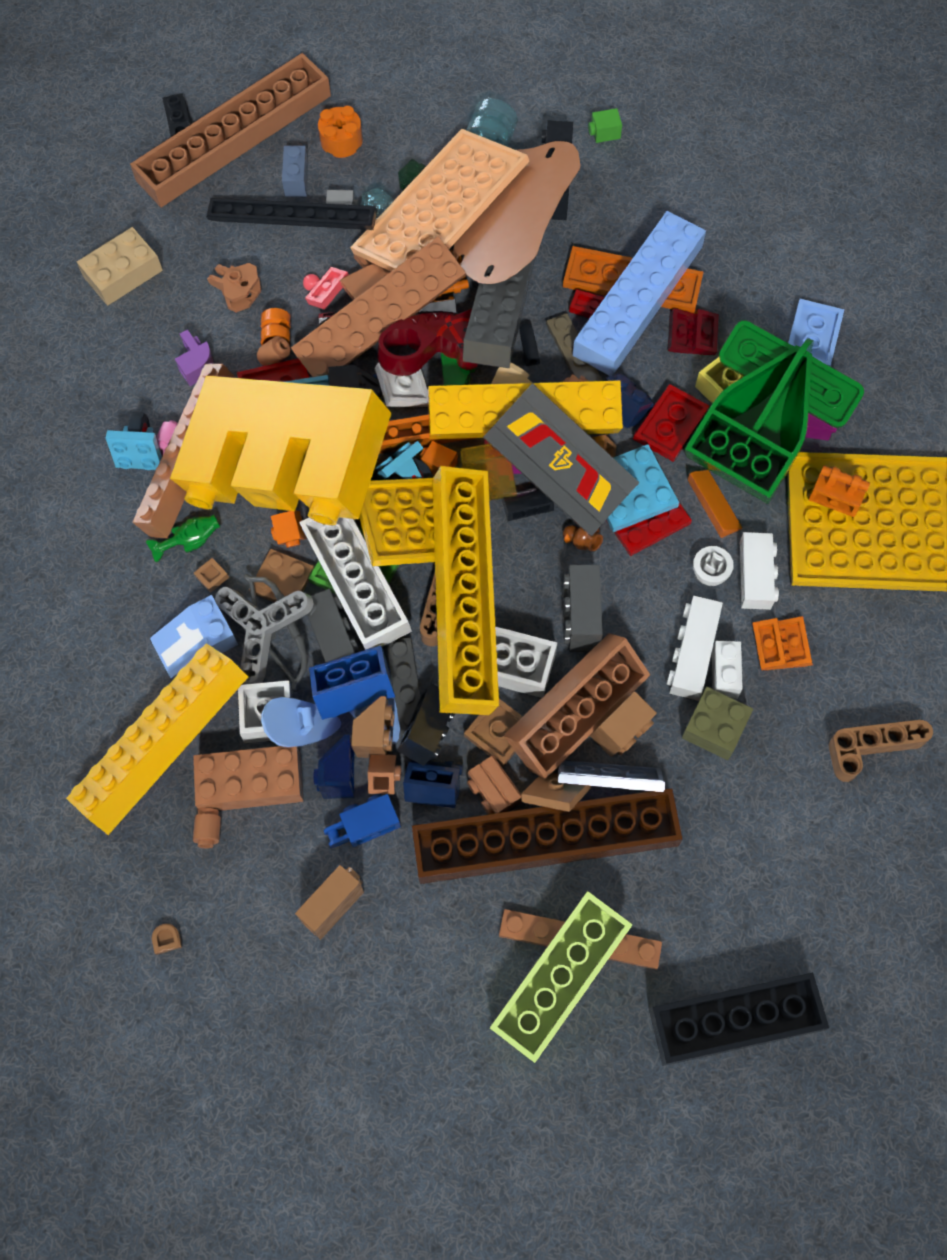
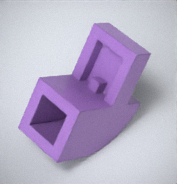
M185 330L180 333V337L188 352L175 358V361L188 385L192 386L197 383L204 365L213 364V357L207 341L201 344L197 336L192 337L190 332Z

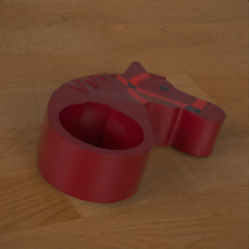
M472 309L460 314L444 312L418 314L391 324L379 337L378 361L380 366L390 374L407 376L419 371L436 353L440 352L449 358L456 359L458 366L464 370L476 368L478 366L477 363L463 361L464 338ZM397 345H409L414 350L416 349V352L408 356H398L390 353L387 349Z

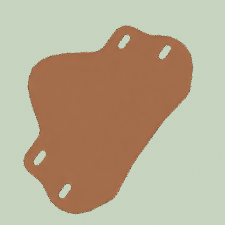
M555 141L535 148L517 150L528 155V164L454 243V249L451 253L456 260L460 255H464L460 265L467 276L482 284L499 283L516 275L536 257L546 227L560 199L580 170L579 153L573 144ZM550 148H555L552 156L550 158H546L545 156ZM493 265L492 273L490 276L485 277L484 274L487 268Z

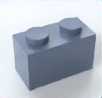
M284 146L282 184L285 197H307L308 157L306 146Z

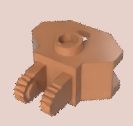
M251 263L237 267L231 265L230 268L218 264L215 270L222 279L215 275H210L207 278L208 282L217 289L222 290L228 309L239 312L250 308L261 293L257 267Z

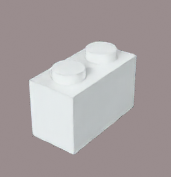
M715 641L712 649V689L730 698L737 699L742 691L741 642Z

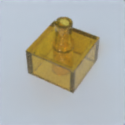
M491 444L461 449L462 467L464 469L488 471L489 501L517 496L512 464Z

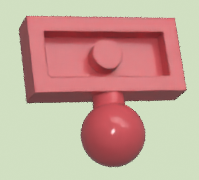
M331 267L321 280L315 274L305 276L303 286L306 290L310 291L305 297L307 303L325 310L343 288L340 279L348 276V272Z

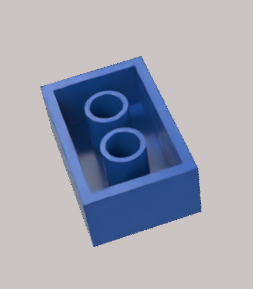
M381 645L309 668L312 697L322 720L334 718L349 711L360 710L365 706L373 704L380 696H386L387 700L395 697L390 668Z

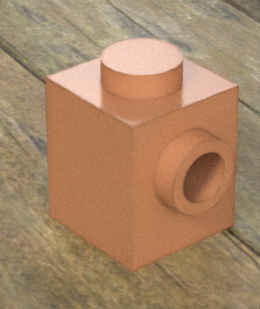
M370 755L368 794H394L396 781H401V765H396V755Z

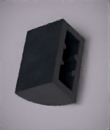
M537 487L501 495L507 521L554 511V502Z

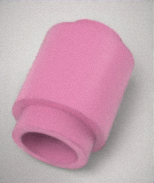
M172 420L163 422L156 436L162 456L178 424Z

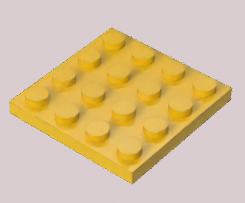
M433 478L370 481L359 519L372 566L435 562Z

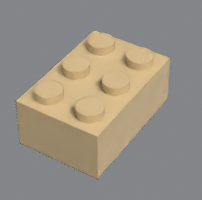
M133 227L77 261L83 277L107 306L163 271L156 253Z

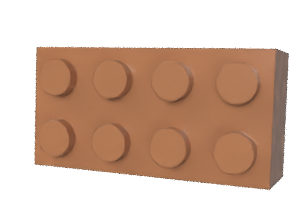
M277 746L193 755L195 806L198 810L201 808H213L222 811L303 802L301 756L298 746Z

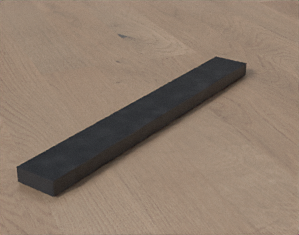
M210 198L206 217L208 220L219 222L374 230L378 210L376 206Z

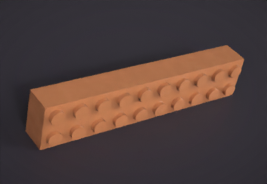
M301 53L130 163L136 182L160 207L165 206L329 98L331 93L328 77Z

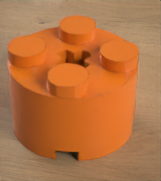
M334 107L321 111L318 120V130L322 149L326 153L333 154L334 157L338 158L348 157L356 153V150L362 145L363 137L361 121L353 107Z

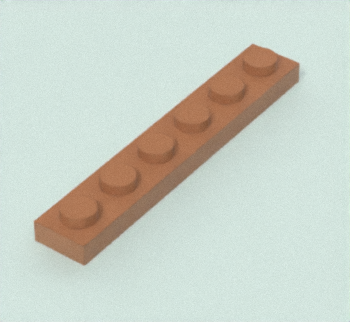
M504 909L499 937L548 947L565 922ZM626 934L608 960L657 970L662 942Z

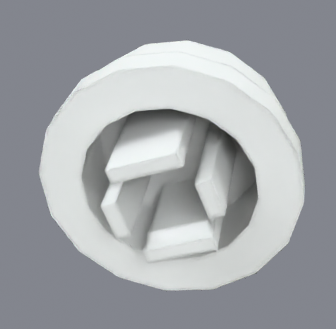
M708 546L696 553L693 560V570L701 583L708 586H716L722 584L730 577L733 571V560L725 549L717 546Z

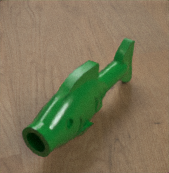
M214 514L211 516L187 519V522L183 523L180 527L172 528L173 537L160 543L154 540H147L146 543L152 551L154 561L159 562L164 555V551L176 545H184L186 553L199 549L206 543L208 537L216 529L220 528V525Z

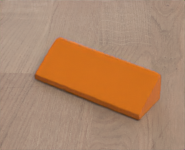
M704 470L689 473L688 482L720 538L741 530V524L710 471Z

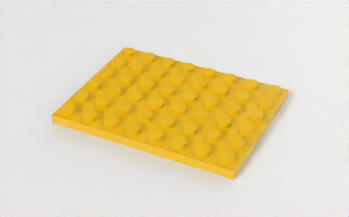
M799 452L787 473L791 585L947 591V457ZM823 465L828 467L835 466L840 468L841 472L852 476L855 474L862 477V480L870 482V486L855 517L809 501Z

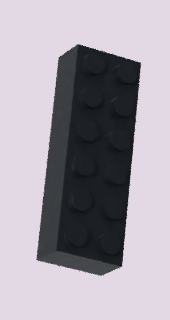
M813 972L659 1005L649 1010L662 1066L829 1029Z

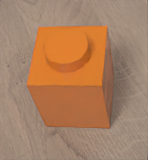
M434 441L430 443L428 448L425 447L420 455V460L429 467L432 475L437 473L440 466L455 467L458 463L456 451Z

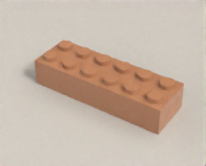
M609 633L503 736L529 771L546 779L650 676V673L626 638Z

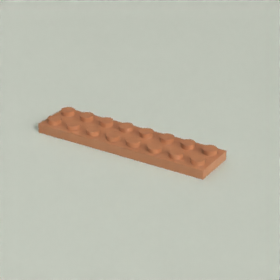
M438 236L292 346L291 349L312 377L328 375V367L350 364L379 342L381 333L391 324L416 314L465 277L466 272Z

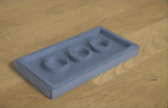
M564 760L558 766V783L664 792L665 782L660 768Z

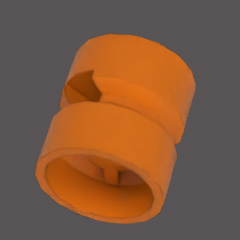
M270 308L263 311L261 314V346L276 336L285 339L290 346V314L280 308Z

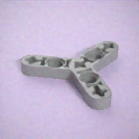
M223 587L217 592L215 597L217 606L246 629L240 669L248 676L244 682L245 684L263 682L266 674L272 633L307 615L312 610L313 599L309 594L296 591L260 610L234 589ZM227 595H229V599L235 602L234 605L227 603ZM300 599H303L304 601L301 603V608L297 607V605L300 604ZM243 606H247L248 613L244 618H241L240 610ZM283 608L285 612L284 617L277 621L276 612ZM254 619L261 621V629H259L256 623L252 622ZM259 643L260 652L258 655L253 656L252 648L255 644ZM251 660L257 661V664H252ZM255 671V676L249 677L250 672Z

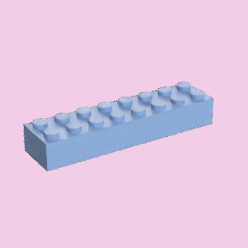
M666 211L574 340L573 356L605 374L613 376L701 250L706 230Z

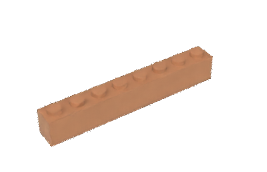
M205 364L201 370L197 383L192 390L191 396L132 523L150 537L168 538L183 505L186 491L172 481L170 477L206 376L236 378L223 364Z

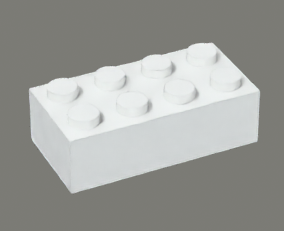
M495 626L498 686L543 698L555 659L557 642Z

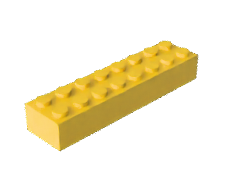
M620 381L533 383L587 434H615L622 430ZM532 383L429 386L430 439L483 438Z
M206 643L195 653L189 663L179 670L171 683L162 689L160 695L152 704L144 709L142 715L134 724L126 729L124 735L108 749L106 755L90 769L87 776L72 789L66 799L89 821L109 835L246 681L248 676L230 658Z

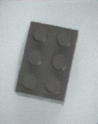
M570 565L569 574H564L563 598H565L563 609L565 621L564 644H569V652H590L602 639L600 565Z

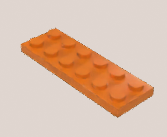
M573 246L563 281V288L578 289L606 296L633 258ZM687 268L661 307L675 308L694 313L703 271Z

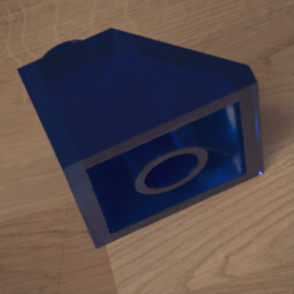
M350 734L344 735L318 760V769H314V785L317 786V792H321L323 799L354 798L355 752L351 746L352 739Z

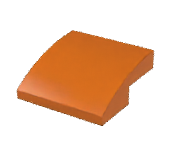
M803 616L781 621L773 618L753 622L761 670L813 665Z

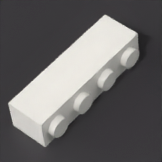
M693 596L691 604L686 603L683 617L687 618L686 625H681L677 638L682 640L681 647L675 648L672 662L677 664L675 671L670 670L667 685L671 686L669 694L699 701L703 692L722 602Z

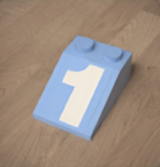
M212 595L186 608L150 638L171 679L177 676L179 670L185 667L194 657L195 653L206 643L221 653L238 645Z

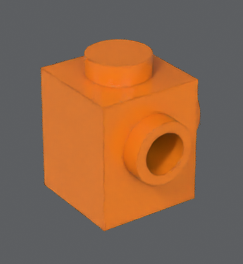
M287 511L271 516L273 524L271 533L277 544H286V548L301 545L300 541L307 539L299 523L302 521L300 511Z

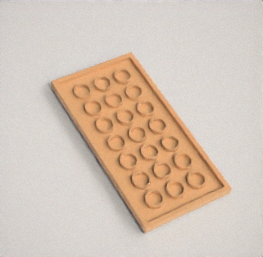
M461 129L376 219L374 230H366L350 247L353 254L388 271H393L438 236L446 247L450 249L528 164V155Z

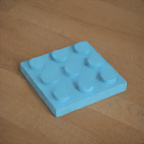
M648 444L613 457L639 484L606 519L612 532L679 506V501Z

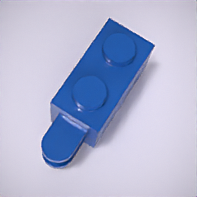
M376 794L368 798V802L362 805L352 804L344 808V812L339 814L342 821L323 830L324 834L328 835L330 839L329 847L334 848L349 841L352 847H356L401 828L388 794L383 796L382 794ZM345 828L347 834L340 837L338 831Z

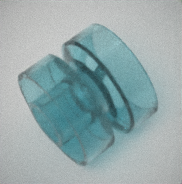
M487 98L477 103L466 131L508 147L516 129L518 118L515 111L505 102Z

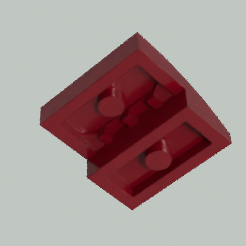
M673 308L670 312L668 351L715 355L718 343L719 314L701 309L691 313Z

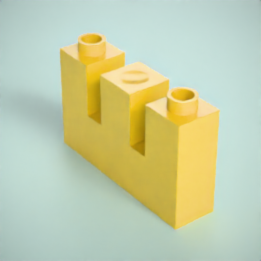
M206 376L170 479L186 491L184 500L187 503L202 509H212L214 501L234 504L239 493L253 506L295 511L300 499L310 508L308 517L325 525H336L339 517L359 519L391 412L372 389Z

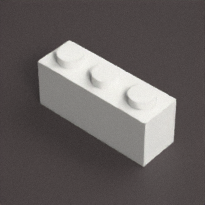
M743 532L740 540L741 608L771 610L774 602L778 601L779 590L778 587L774 586V579H777L778 566L774 565L777 543L773 542L772 533Z

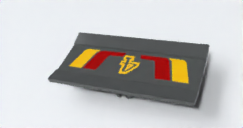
M533 383L483 437L590 536L598 530L612 512L639 484L627 470Z

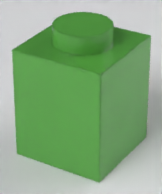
M617 108L592 112V121L588 123L590 136L594 135L596 143L621 139L622 122Z

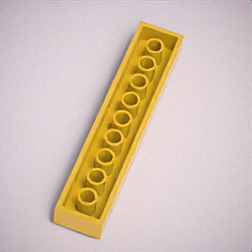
M440 466L432 479L440 712L490 715L499 707L488 471Z

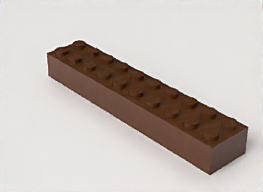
M672 788L664 789V792L649 791L580 801L569 812L548 807H538L412 826L420 884L678 847L683 840Z

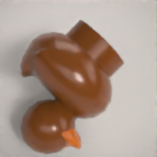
M568 525L563 530L564 542L570 543L573 541V545L579 550H590L593 552L603 542V536L600 534L599 528L592 536L588 535L581 527L578 529L574 525Z

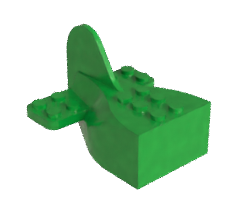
M738 322L720 350L719 360L724 366L742 375L743 378L728 386L715 399L685 448L686 457L769 504L802 448L807 431L808 413L832 427L841 428L848 422L864 395V388L857 381L814 358L811 353L814 340L807 338L801 347L793 346L751 322Z

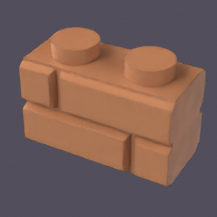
M490 756L481 764L468 771L469 780L466 783L474 795L480 794L484 800L481 802V805L488 815L508 812L522 803L520 792L494 756Z

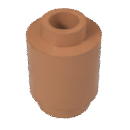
M276 336L260 346L257 352V359L260 364L267 366L279 363L290 354L288 342L282 337Z
M201 808L195 816L193 842L197 843L200 848H213L214 844L219 843L221 817L217 809Z

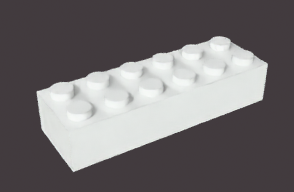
M339 517L337 524L333 526L318 523L310 518L299 522L365 650L380 645L383 647L412 632L409 622L379 566H372L366 542L353 519Z

